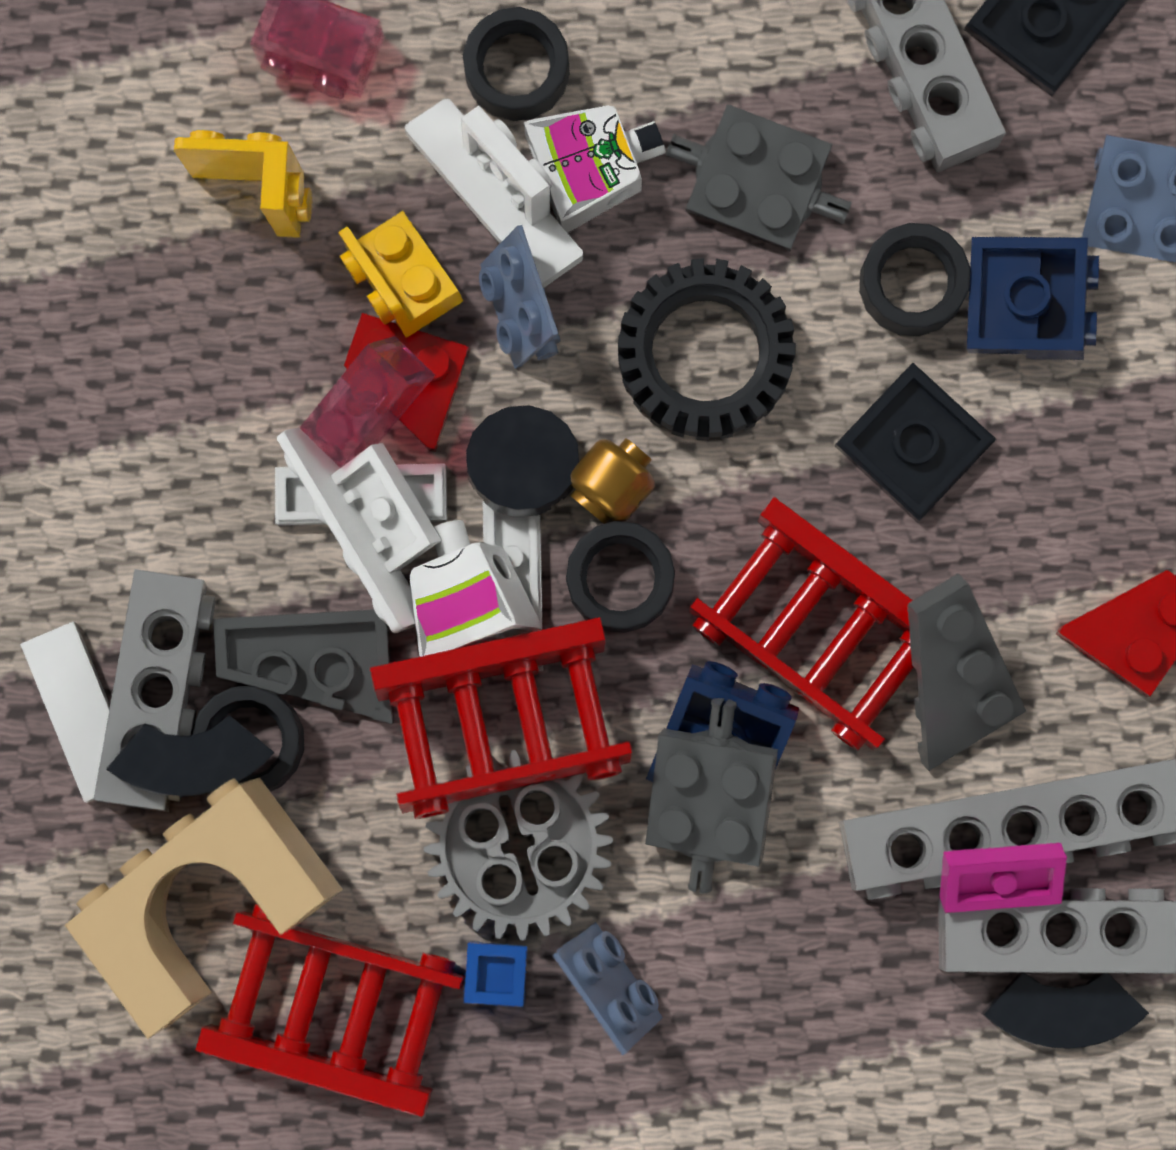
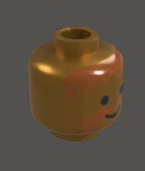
M627 438L619 446L607 439L598 440L572 471L571 482L575 490L570 496L603 524H606L610 519L625 522L633 515L655 487L653 476L645 469L652 459Z

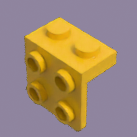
M195 130L190 132V137L174 139V152L192 178L262 181L260 209L278 237L300 238L301 222H310L312 192L311 188H304V171L288 141H282L280 136L264 132L250 133L247 135V140L225 139L223 134L210 130Z

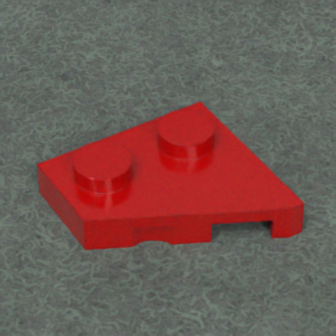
M361 313L344 367L395 418L416 436L428 450L436 452L470 348L469 346L419 330L406 338L396 323L389 322L384 325L380 318Z
M1166 570L1066 623L1058 629L1056 635L1145 697H1151L1176 660V575Z

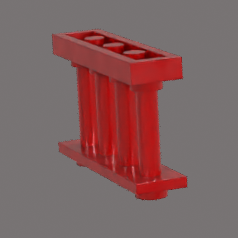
M773 497L757 521L765 527L761 534L764 541L713 608H710L698 598L694 601L689 609V612L697 618L692 627L716 646H720L724 640H727L836 722L830 731L854 750L859 751L864 744L872 750L877 749L885 738L871 729L870 726L914 668L911 658L908 603L913 600L777 498ZM794 549L812 562L807 568L810 575L759 643H757L730 622L782 554L789 555ZM840 583L858 597L853 603L857 609L804 678L778 659L777 656L828 588L835 590ZM885 618H887L904 631L899 638L903 644L850 713L823 693V691L874 623L881 625Z
M600 617L370 667L378 701L389 699L390 705L397 706L414 785V790L396 793L402 814L413 811L415 819L431 818L449 812L448 803L583 773L587 774V778L590 781L605 779L622 773L621 765L628 764L631 761L632 751L630 742L610 746L591 663L596 660L595 654L602 653L605 649V636ZM561 662L562 668H568L587 751L553 758L534 675L539 673L538 666ZM504 674L505 680L512 682L530 764L495 771L477 688L482 686L481 679ZM447 687L448 693H454L472 777L437 784L420 701L425 698L424 691Z
M255 904L252 913L245 911L237 912L233 924L252 929L253 933L228 1017H221L219 1026L209 1024L202 1027L195 1051L423 1117L427 1112L433 1088L421 1085L423 1075L418 1072L443 985L458 990L463 986L466 975L454 972L456 961L423 952L421 960L418 962L297 926L280 935L258 904ZM279 937L307 945L309 948L284 1033H278L275 1042L253 1036L255 1026L250 1024L275 938ZM331 953L365 962L340 1050H333L330 1059L309 1053L311 1042L307 1041L306 1038ZM389 969L420 978L421 981L396 1067L390 1066L388 1074L385 1075L365 1069L367 1059L362 1057L386 972Z

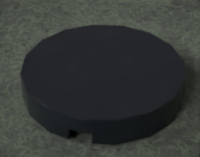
M531 405L506 407L487 416L473 431L466 449L468 480L474 491L476 490L477 494L483 498L484 503L494 511L513 517L541 515L551 510L552 505L557 504L562 498L564 500L573 491L571 473L579 463L578 442L568 424L551 411Z

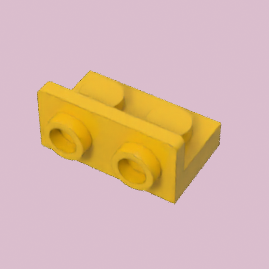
M403 211L358 240L348 226L338 232L347 248V251L339 255L348 272L357 285L367 279L374 290L366 296L384 325L394 320L406 338L463 302L458 289Z

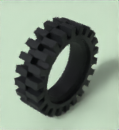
M704 258L692 259L691 266L681 268L680 264L677 263L667 267L665 275L658 277L655 274L646 281V288L642 292H636L631 299L628 312L624 313L621 321V330L618 336V363L626 392L630 393L633 398V404L637 409L650 417V422L659 428L664 426L672 430L673 435L684 438V435L694 436L696 440L708 441L709 437L719 436L720 439L733 437L735 432L740 430L745 432L754 427L758 420L763 416L765 418L774 409L779 398L781 399L793 369L792 366L796 354V343H793L794 327L792 319H787L786 305L780 296L775 298L770 292L772 286L764 278L758 282L751 277L752 270L742 265L739 271L729 268V261L716 259L715 265L704 264ZM700 301H713L724 304L739 312L752 327L759 349L758 365L746 385L731 396L712 401H699L687 398L674 391L661 378L654 362L653 340L663 321L669 314L681 306Z

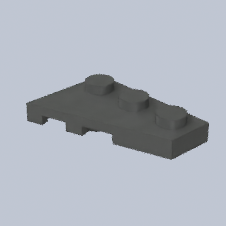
M374 609L213 619L217 677L317 702L323 706L341 711L346 710L372 717L374 720L385 723H394L393 706L390 705L389 699L378 701L370 667L391 663L389 626L378 617Z

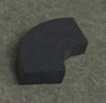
M230 715L211 730L191 736L164 734L144 723L106 770L126 783L148 792L169 796H194L214 792L234 778L237 782H240L264 765L275 752Z
M1020 972L981 1014L1003 1031L1023 1041L1050 1048L1071 1049L1098 1045L1112 1040L1136 1026L1149 1012L1109 973H1099L1085 984L1058 988L1043 985L1024 972Z

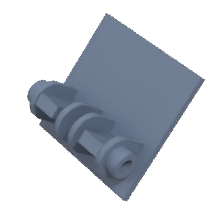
M1106 135L1103 148H1098L1095 158L1094 170H1097L1082 238H1088L1089 247L1176 262V147Z
M518 225L480 264L481 270L479 273L482 294L487 301L493 302L499 320L496 329L498 343L505 354H510L515 369L523 366L535 354L538 360L557 355L559 351L556 344L561 341L523 226Z
M596 922L577 937H574L557 949V952L553 955L622 1055L627 1053L663 1018L657 1010L659 1003L652 988L643 980H636L624 963L625 954L619 941L611 933L603 932Z

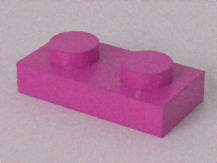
M1061 842L943 851L940 901L944 912L952 913L1062 904L1067 856Z

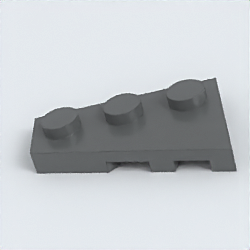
M959 574L954 575L908 603L912 666L917 670L919 697L914 698L915 713L921 722L922 742H918V752L922 764L928 771L1026 712L969 584Z

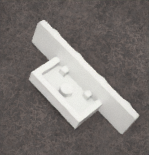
M443 99L405 125V133L409 140L499 244L516 226H523L543 288L583 260L582 249L550 214V188L552 183L547 172L537 160L531 159L528 161L517 149L513 134L504 122L499 119L493 122L480 106L463 115L450 99Z
M309 425L283 431L277 436V441L285 452L286 464L295 475L300 477L314 501L313 505L316 514L323 523L330 527L343 549V557L346 564L360 577L369 592L373 608L378 617L388 624L394 633L416 627L411 587L402 574L401 569L442 540L384 444L370 445L339 469L313 426Z

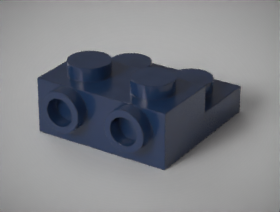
M972 237L967 352L970 354H1026V359L1084 360L1085 346H1096L1097 311H1086L1087 290H1098L1100 256L1088 255V238Z
M707 661L703 668L692 664L666 729L687 733L709 731L712 699L725 698L724 705L728 699L733 700L737 705L734 713L732 735L752 745L778 749L777 768L796 723L800 708L790 704L792 696L782 688L768 683L759 684L757 690L736 682L738 674L728 666L717 662ZM656 754L646 777V780L653 782Z

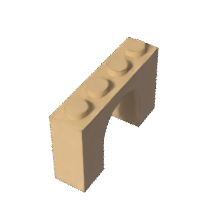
M260 777L239 784L234 778L215 790L206 799L211 805L210 809L197 819L192 814H188L174 823L163 833V836L168 841L154 854L147 848L128 860L119 869L124 878L110 889L106 883H103L82 897L76 903L81 912L65 924V927L147 1039L168 1028L212 993L178 947L168 927L166 916L168 893L174 879L185 866L190 863H208L221 867L233 874L245 886L280 935L302 923L343 891L342 887Z

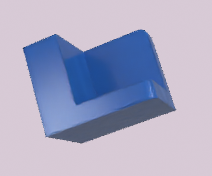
M479 941L469 942L467 948L464 1003L523 1007L526 1003L525 982L528 946L490 944Z

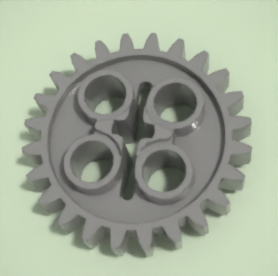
M516 750L511 751L508 767L501 768L496 758L492 755L495 771L521 766ZM469 764L465 767L468 777H472ZM582 774L573 776L567 782L560 778L448 803L449 812L445 813L443 822L433 821L426 823L427 829L440 835V842L425 846L424 852L440 856L441 863L431 868L427 873L429 877L446 876L448 883L437 895L440 899L449 898L453 895H457L460 898L453 912L455 917L458 918L472 909L476 912L473 921L474 930L479 931L490 919L495 921L496 938L501 939L508 925L512 924L516 925L520 940H526L529 924L537 923L540 931L546 937L550 935L549 918L556 915L562 923L569 926L572 923L567 907L573 903L586 911L590 908L582 892L585 887L602 891L604 886L598 879L592 876L593 869L610 868L611 862L606 858L598 856L597 848L612 844L613 837L596 834V827L605 823L609 816L608 813H590L588 808L595 803L599 794L595 791L583 796L579 795L577 790L583 780ZM532 793L546 794L554 803L553 816L543 824L534 825L528 823L521 815L522 802ZM502 796L510 798L519 830L523 837L533 836L535 839V845L527 849V855L538 885V893L533 896L527 892L515 855L513 853L504 855L502 846L510 842V835L499 804V799ZM477 811H489L498 819L499 828L497 834L488 842L478 843L472 841L466 832L468 819ZM550 848L564 849L572 859L571 872L562 880H548L539 871L538 863L540 856ZM495 866L509 867L516 876L515 890L504 899L490 897L484 889L483 881L485 874Z

